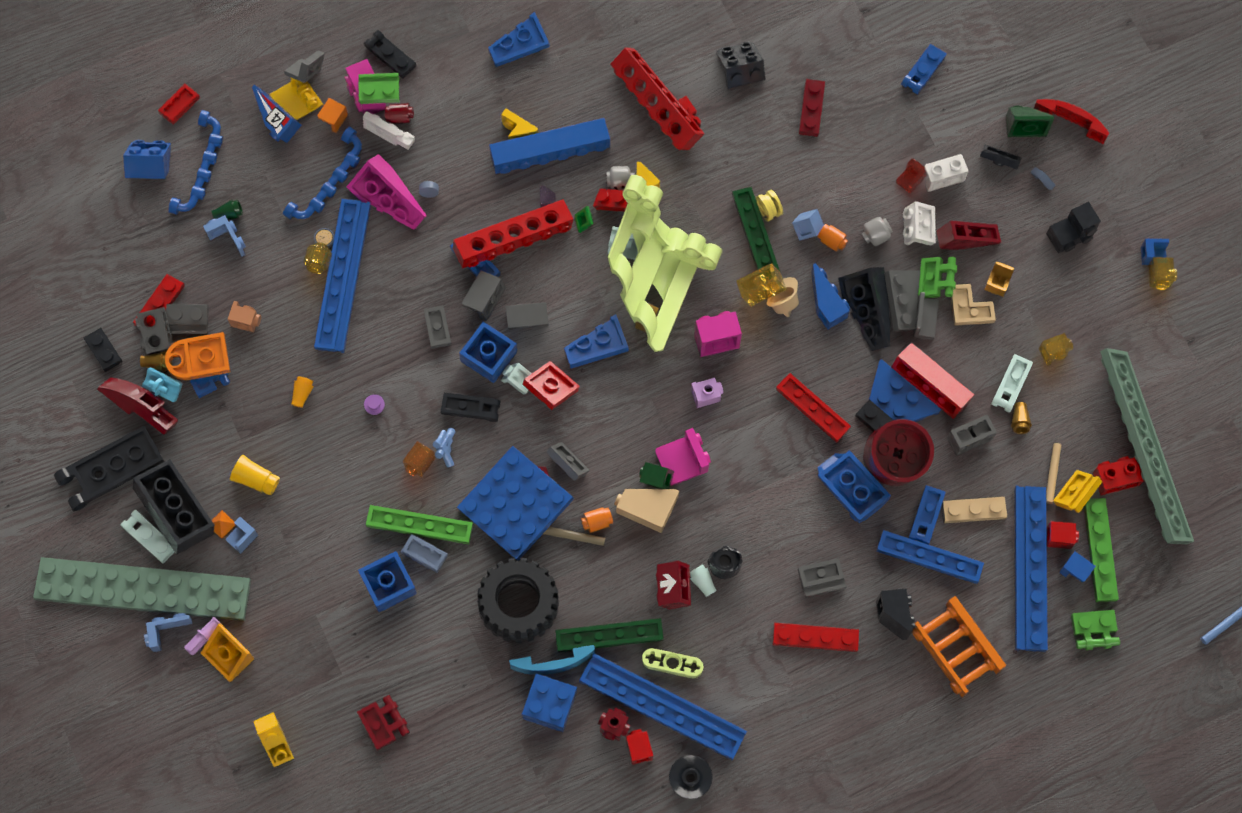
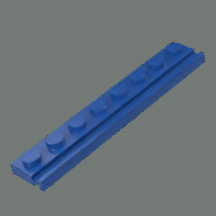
M349 199L341 200L314 344L316 350L340 351L341 353L345 351L370 214V202L364 203Z
M1015 487V650L1040 652L1048 650L1046 487Z
M594 653L579 680L580 683L731 760L734 759L747 733L746 730Z

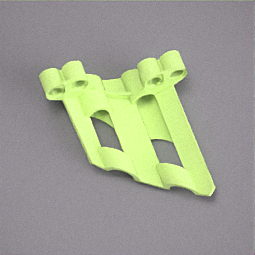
M631 175L623 191V197L628 204L609 252L608 261L612 274L617 275L623 285L620 296L633 322H640L643 325L648 337L647 343L654 352L664 350L697 267L715 270L722 254V249L716 244H706V239L700 234L691 233L688 236L687 233L679 228L670 229L659 218L661 211L658 205L663 196L662 190L656 186H647L646 180L641 176ZM631 233L633 234L638 251L632 268L627 258L623 255ZM651 284L655 286L663 299V304L657 318L652 307L645 301Z

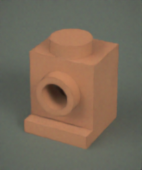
M234 301L228 316V322L231 327L254 332L256 326L260 325L261 315L257 314L254 308L246 305L240 307L239 303Z

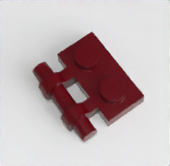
M390 695L382 699L386 705L382 708H379L375 701L357 711L377 751L396 741L393 732L399 730L402 737L410 733L407 728L408 723L405 718L401 717L398 711L399 707L396 701L393 702ZM390 713L394 723L388 725L384 715Z

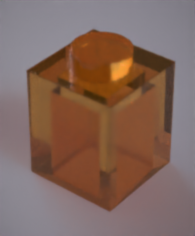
M417 441L403 460L404 467H406L405 470L412 476L418 475L422 478L436 457L434 451Z

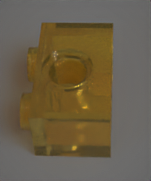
M772 263L736 280L741 297L750 307L787 290L781 273Z

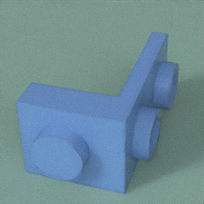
M225 215L218 219H212L203 226L209 240L228 232L240 255H245L243 248L246 246L241 236L236 237L234 232L237 229L233 221L228 222Z
M179 613L169 619L163 617L152 619V622L146 623L147 634H144L146 647L149 646L153 652L162 651L159 630L192 624L191 617L185 613Z

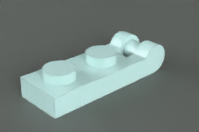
M1014 354L991 405L995 407L998 405L1005 408L1004 411L1011 412L1033 364L1032 361ZM1005 394L1009 396V401L1001 398L1002 395Z
M134 510L131 513L132 516L127 521L124 520L120 525L164 564L174 553V550L164 535L138 511ZM139 522L141 526L135 530L133 526Z

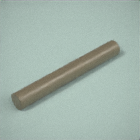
M549 527L543 533L545 535L602 546L605 543V537Z

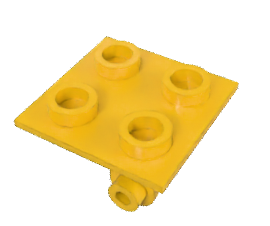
M291 78L290 83L270 94L271 98L296 120L323 106L322 101L308 81L304 83Z

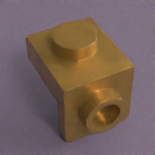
M995 262L985 290L1004 297L1014 268L1000 262Z

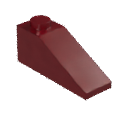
M949 221L936 230L940 249L960 250L1001 243L996 224Z

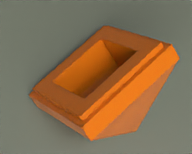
M223 510L212 519L215 525L214 532L221 539L236 526L234 521Z

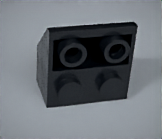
M906 588L881 591L876 600L879 622L900 639L907 640L912 633V628H915V619L913 615L910 616L909 607H912L911 595H907Z

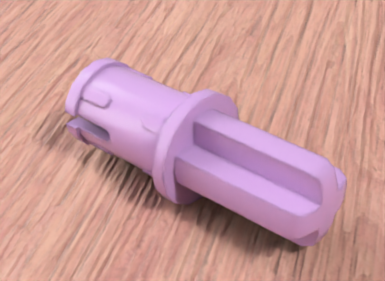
M213 617L201 630H197V634L185 645V650L189 654L194 655L209 640L220 622Z

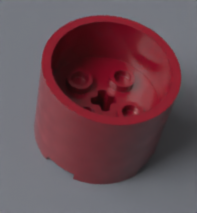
M907 419L893 420L874 431L867 439L863 454L864 465L878 482L893 487L902 486L920 478L928 471L934 458V445L931 436L920 424ZM899 451L900 455L894 458L892 454Z

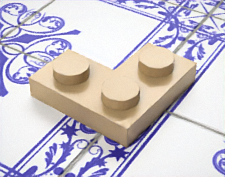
M971 284L956 285L951 297L954 326L995 323L993 301L973 303Z

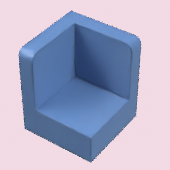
M818 209L801 213L792 222L799 241L817 236L824 226Z
M239 517L234 522L236 528L226 538V541L241 554L258 534L254 528Z

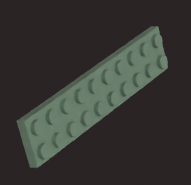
M1106 348L1100 351L1102 355L1101 361L1107 370L1109 384L1113 387L1115 401L1120 407L1121 419L1127 427L1128 439L1133 444L1135 459L1140 464L1141 476L1147 484L1148 496L1154 504L1155 516L1161 524L1162 536L1168 544H1190L1194 542L1128 352Z
M41 557L33 598L40 601L169 614L185 613L189 616L245 621L251 579Z

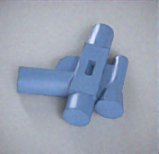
M448 428L447 432L442 430L438 438L433 442V446L436 448L435 457L438 459L443 457L446 467L454 465L450 455V445L455 434L453 428Z

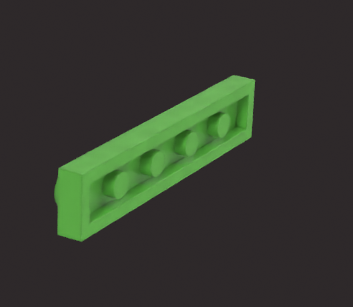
M1106 498L1089 499L1084 506L1090 559L1091 563L1096 566L1092 571L1096 602L1117 601L1119 598Z
M370 505L366 527L469 544L473 522Z

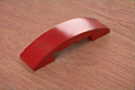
M1037 99L1033 108L1050 115L1055 114L1088 129L1086 137L1103 145L1109 135V131L1096 117L1073 104L1053 99Z

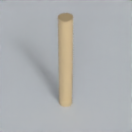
M1054 443L1046 490L1047 504H1053L1061 452V444Z

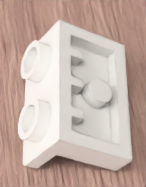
M959 154L926 164L924 168L928 178L925 186L927 191L930 192L964 182L968 174V168L963 156Z
M915 201L905 207L903 212L904 244L910 245L913 242L930 246L935 244V206Z

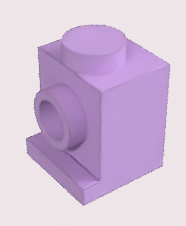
M715 378L691 384V392L697 408L720 402L721 394L724 393L721 382L717 383ZM709 388L712 389L711 392H706V391H705L706 389H709Z

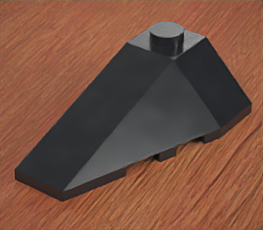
M871 267L838 278L842 298L849 304L852 310L851 314L861 326V333L871 351L890 347L889 299L884 267Z

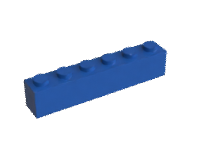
M601 118L489 144L495 173L506 174L514 169H527L532 165H544L557 159L565 160L570 156H583L592 151H604L610 147V136L605 119Z

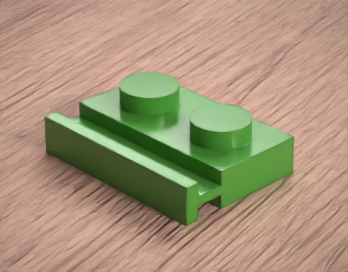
M359 74V103H399V74Z

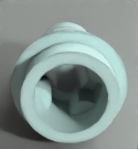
M703 564L690 572V580L706 597L717 591L708 568H705Z

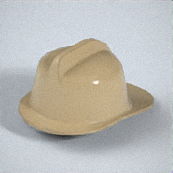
M788 277L776 282L769 290L767 306L772 307L777 314H784L786 317H790L791 311L799 304L797 295L798 281L795 278Z

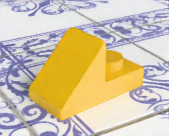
M505 108L502 112L501 117L504 127L512 130L508 136L509 140L538 133L537 127Z

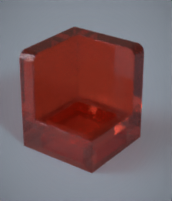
M912 158L907 163L905 171L896 179V183L911 194L926 177L927 173L924 166Z

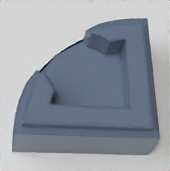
M1037 167L1031 171V174L1036 179H1039L1047 189L1052 190L1056 186L1046 173Z

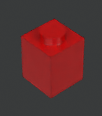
M1051 521L1047 526V547L1072 549L1078 543L1079 530H1076V523Z
M641 729L629 732V735L626 736V743L632 765L653 760V752L647 731L642 732Z

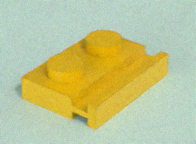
M1076 470L1053 501L1056 506L1071 511L1075 510L1079 513L1101 485L1102 480L1098 476L1093 477L1092 474Z

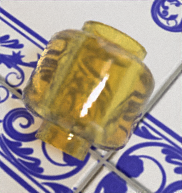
M318 242L308 246L303 261L307 267L306 269L315 274H321L328 270L332 252L324 243Z

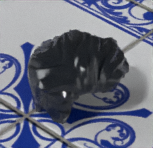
M723 546L718 551L712 552L707 562L714 576L726 580L739 573L743 560L741 553L736 548Z

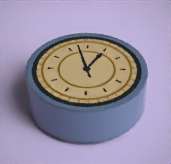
M327 228L319 229L314 235L315 244L320 249L331 248L334 242L333 232Z

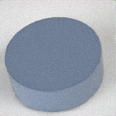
M424 181L419 185V194L427 198L436 197L439 194V185L433 181Z

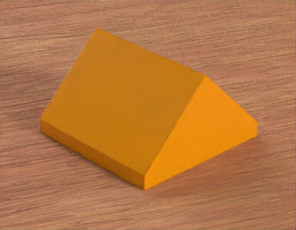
M221 623L217 625L201 651V654L229 682L254 660L251 653Z

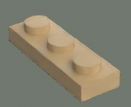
M1005 497L943 501L942 503L944 523L1007 518Z

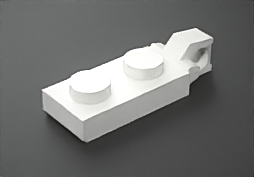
M369 112L363 115V127L395 146L399 144L409 150L415 142V137L410 133L399 130L394 124H388L378 115H372Z

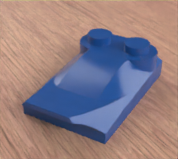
M850 450L844 454L835 453L817 467L818 478L846 508L850 517L858 523L867 520L891 498L887 490Z

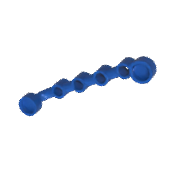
M202 110L200 112L198 125L207 127L210 124L213 127V131L209 136L208 146L203 154L202 164L197 172L190 200L185 204H181V199L172 197L169 204V213L177 215L179 211H190L195 207L198 199H204L206 189L202 188L204 182L209 183L212 172L208 168L210 164L215 165L217 160V154L214 153L215 147L220 148L223 142V136H220V123L211 117L208 111Z
M349 126L344 131L341 140L347 144L352 142L354 148L345 156L342 164L334 170L328 182L324 183L318 195L309 203L308 208L305 211H298L299 206L290 202L283 211L285 217L288 219L292 217L306 219L315 211L320 213L325 207L323 202L325 197L332 198L337 191V188L334 187L338 181L343 183L349 175L346 172L349 166L355 168L360 161L358 155L362 144L356 136V130Z

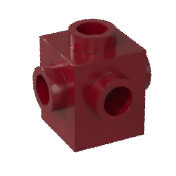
M609 708L607 714L603 712L598 724L601 725L600 733L610 741H614V739L620 741L622 736L626 737L631 725L628 724L629 717L618 708L614 710ZM614 720L619 723L616 726H612L610 721Z

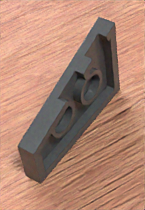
M887 271L884 275L894 331H912L915 329L920 271Z

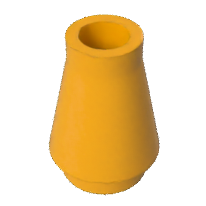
M301 376L294 380L291 405L303 408L305 401L314 388L312 380Z

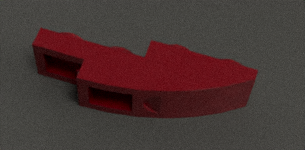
M110 377L97 389L127 414L130 415L134 411L163 435L169 432L178 422L177 418L163 408L165 402L134 383Z

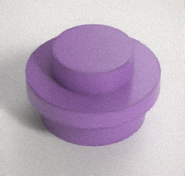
M370 395L365 399L364 408L367 413L377 415L384 410L385 403L381 396Z

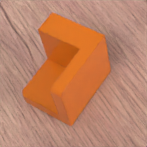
M328 98L317 116L318 119L330 124L332 131L337 133L348 113L346 106Z

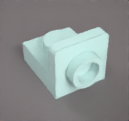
M520 363L509 364L502 373L504 376L501 381L503 383L508 382L519 392L526 394L528 389L522 383L532 373Z

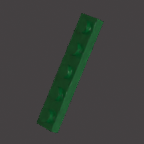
M752 187L732 191V197L761 283L781 278V273Z
M661 618L555 630L558 653L573 651L574 648L594 645V648L664 640Z

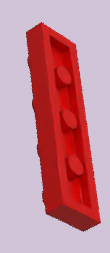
M791 373L776 386V390L836 443L850 430L851 425Z
M774 623L773 645L858 652L859 629Z

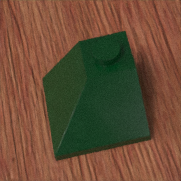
M1020 105L1009 107L1006 114L1007 137H1047L1054 121V116L1030 107H1022Z

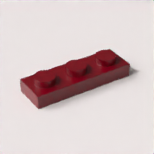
M806 79L799 135L814 137L819 135L825 81Z

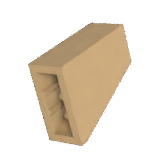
M625 489L622 495L619 494L614 503L617 506L616 513L662 533L677 502L679 491L676 489Z

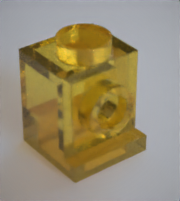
M1065 333L1042 341L1039 350L1046 365H1051L1054 359L1057 361L1064 359L1068 356V352L1073 350V343L1069 338L1067 339Z

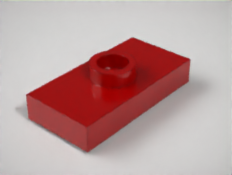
M184 84L158 112L174 125L200 99V96L188 85Z

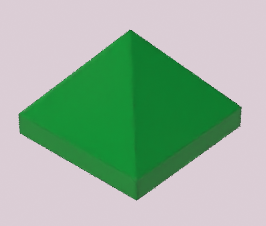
M589 206L584 207L574 215L578 233L593 225L594 220Z

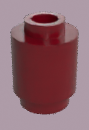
M409 103L390 104V106L385 107L386 122H391V124L410 123L411 119L414 118V108L410 107Z

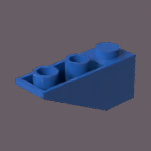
M815 263L813 264L811 274L816 314L827 330L848 318L850 307L845 299L842 300L836 286L833 283L830 284L824 269L819 268Z

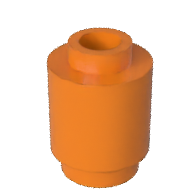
M825 224L817 236L821 239L820 242L836 252L839 249L843 250L848 243L847 235L832 225Z
M601 507L583 513L584 518H581L584 530L588 529L589 533L607 528L610 524H613L609 508L604 509Z

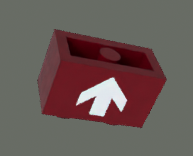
M681 561L658 564L656 573L658 606L669 610L691 606L689 564Z

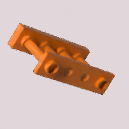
M954 596L948 600L946 611L923 627L918 621L915 622L912 634L918 642L921 641L949 679L951 682L950 687L954 693L964 697L968 693V689L965 686L989 670L994 671L995 674L999 673L1006 667V664L958 598ZM950 618H955L959 623V628L934 644L928 633ZM962 636H968L972 641V646L947 662L940 651ZM975 653H981L985 659L984 664L960 679L953 668Z

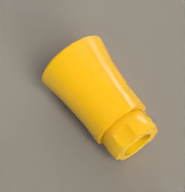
M242 455L232 470L230 481L243 484L261 493L264 492L272 495L278 486L280 478L272 474L271 471L254 463L245 455Z

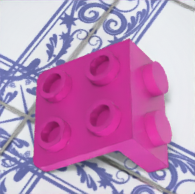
M693 428L685 431L684 438L660 446L655 450L660 465L674 471L671 486L708 472L709 463H711L707 451L703 452L701 436L699 433L696 434Z

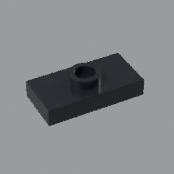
M986 144L980 157L993 161L995 165H1005L1016 170L1021 161L1020 156Z

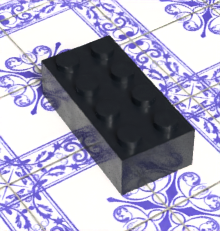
M171 459L133 478V490L176 555L213 535L214 523Z

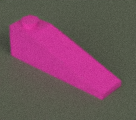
M379 154L368 160L347 186L361 202H370L371 205L377 208L376 210L386 212L393 216V219L413 230L427 216L395 170Z

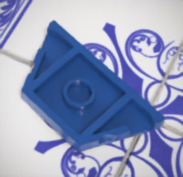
M882 359L879 361L869 399L893 420L907 419L918 422L925 417L940 413L941 409L885 361Z

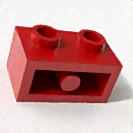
M1129 456L1119 458L1114 463L1109 461L1099 463L1093 472L1094 477L1098 476L1102 480L1101 485L1098 487L1100 496L1138 487L1144 481L1141 476L1140 465L1135 457L1129 458Z

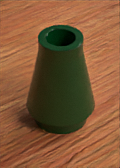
M231 199L217 209L212 210L213 218L218 219L224 215L227 220L239 218L240 215H243L239 200L233 201Z

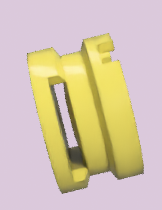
M773 190L767 191L766 195L761 194L756 197L759 211L762 216L767 217L765 218L767 222L773 220L774 216L779 217L783 215L782 205Z

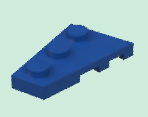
M534 12L525 22L519 23L512 32L505 34L488 47V51L495 67H498L550 46Z
M616 314L610 317V320L605 324L598 325L594 331L588 335L581 336L564 348L570 369L629 351Z

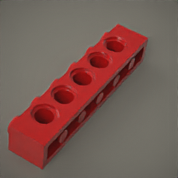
M624 48L611 62L610 65L615 69L614 73L624 80L626 88L637 96L639 104L646 107L649 111V116L659 123L661 131L673 140L672 144L677 149L690 150L705 134L635 48ZM667 111H669V117H668V118L666 117ZM679 125L681 126V131H680V133L678 132V126H679Z
M564 199L456 238L453 240V250L462 269L466 267L471 268L478 265L479 262L493 260L498 255L512 253L522 246L528 247L541 239L547 240L557 233H566L572 228L573 217ZM529 227H534L536 230H530ZM510 234H516L518 236L512 237L510 236ZM492 241H498L500 243L494 244L492 243ZM478 247L482 250L476 251L473 248Z

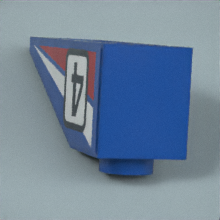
M254 85L252 89L265 126L271 131L269 135L276 141L281 139L287 143L302 125L267 93Z

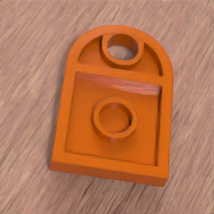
M224 332L182 339L173 343L165 355V364L170 374L180 380H193L231 373ZM175 357L181 358V363L177 366L171 365V360Z

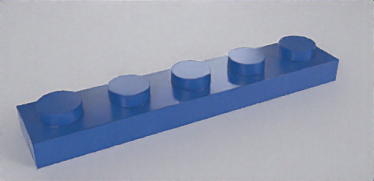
M885 530L882 532L876 551L975 584L979 582L984 565L983 562Z

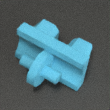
M150 367L147 370L142 387L151 391L155 396L159 395L167 400L176 402L183 383Z

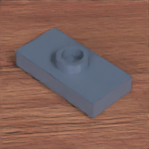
M411 534L401 550V554L436 573L439 572L448 557L446 552Z

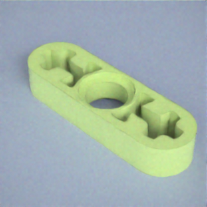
M654 648L647 649L642 656L643 665L651 670L688 678H697L703 671V663L696 657ZM654 654L656 659L661 660V655L665 656L663 667L659 666L660 661H654L653 664H650L646 657ZM669 658H676L679 662L678 667L670 669L666 664ZM682 660H686L685 665L687 666L696 663V667L700 669L692 673L690 668L684 667V671H680Z

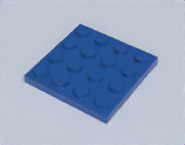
M512 446L457 508L513 558L519 561L574 498Z

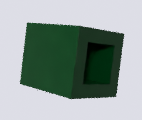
M645 462L639 473V482L659 489H669L674 471Z

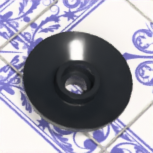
M694 755L679 758L672 765L669 773L672 789L676 794L686 799H696L706 794L713 780L709 764L704 759ZM688 775H693L695 780L693 782H688L686 777Z

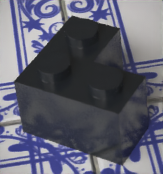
M1088 201L1071 209L1068 217L1051 225L1046 234L1058 253L1062 251L1069 252L1081 242L1086 244L1091 241L1094 233L1098 230L1097 228L1101 220Z

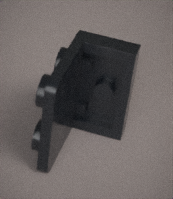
M743 42L740 45L725 46L717 50V55L725 70L726 86L728 89L766 80L764 60L753 42Z

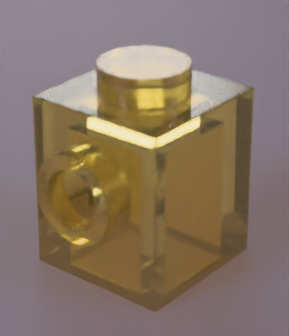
M1153 257L1149 263L1150 287H1157L1159 290L1168 289L1177 280V269L1174 268L1173 258Z

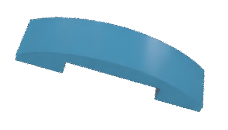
M594 645L574 648V657L534 665H532L531 656L509 660L512 670L524 674H556L584 663L592 657L593 653L595 654Z

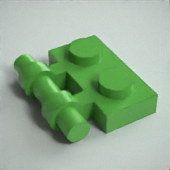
M941 257L921 259L918 296L921 292H925L924 298L940 297L942 289H945L946 297L953 296V290L956 288L954 276L957 273L955 257H948L947 264H943ZM942 273H947L946 280L941 281Z
M1114 610L1071 614L1074 636H1083V640L1076 641L1077 649L1093 650L1094 647L1108 649L1112 648V646L1120 645L1119 637L1111 638L1110 633L1118 631ZM1091 634H1101L1102 638L1092 639Z

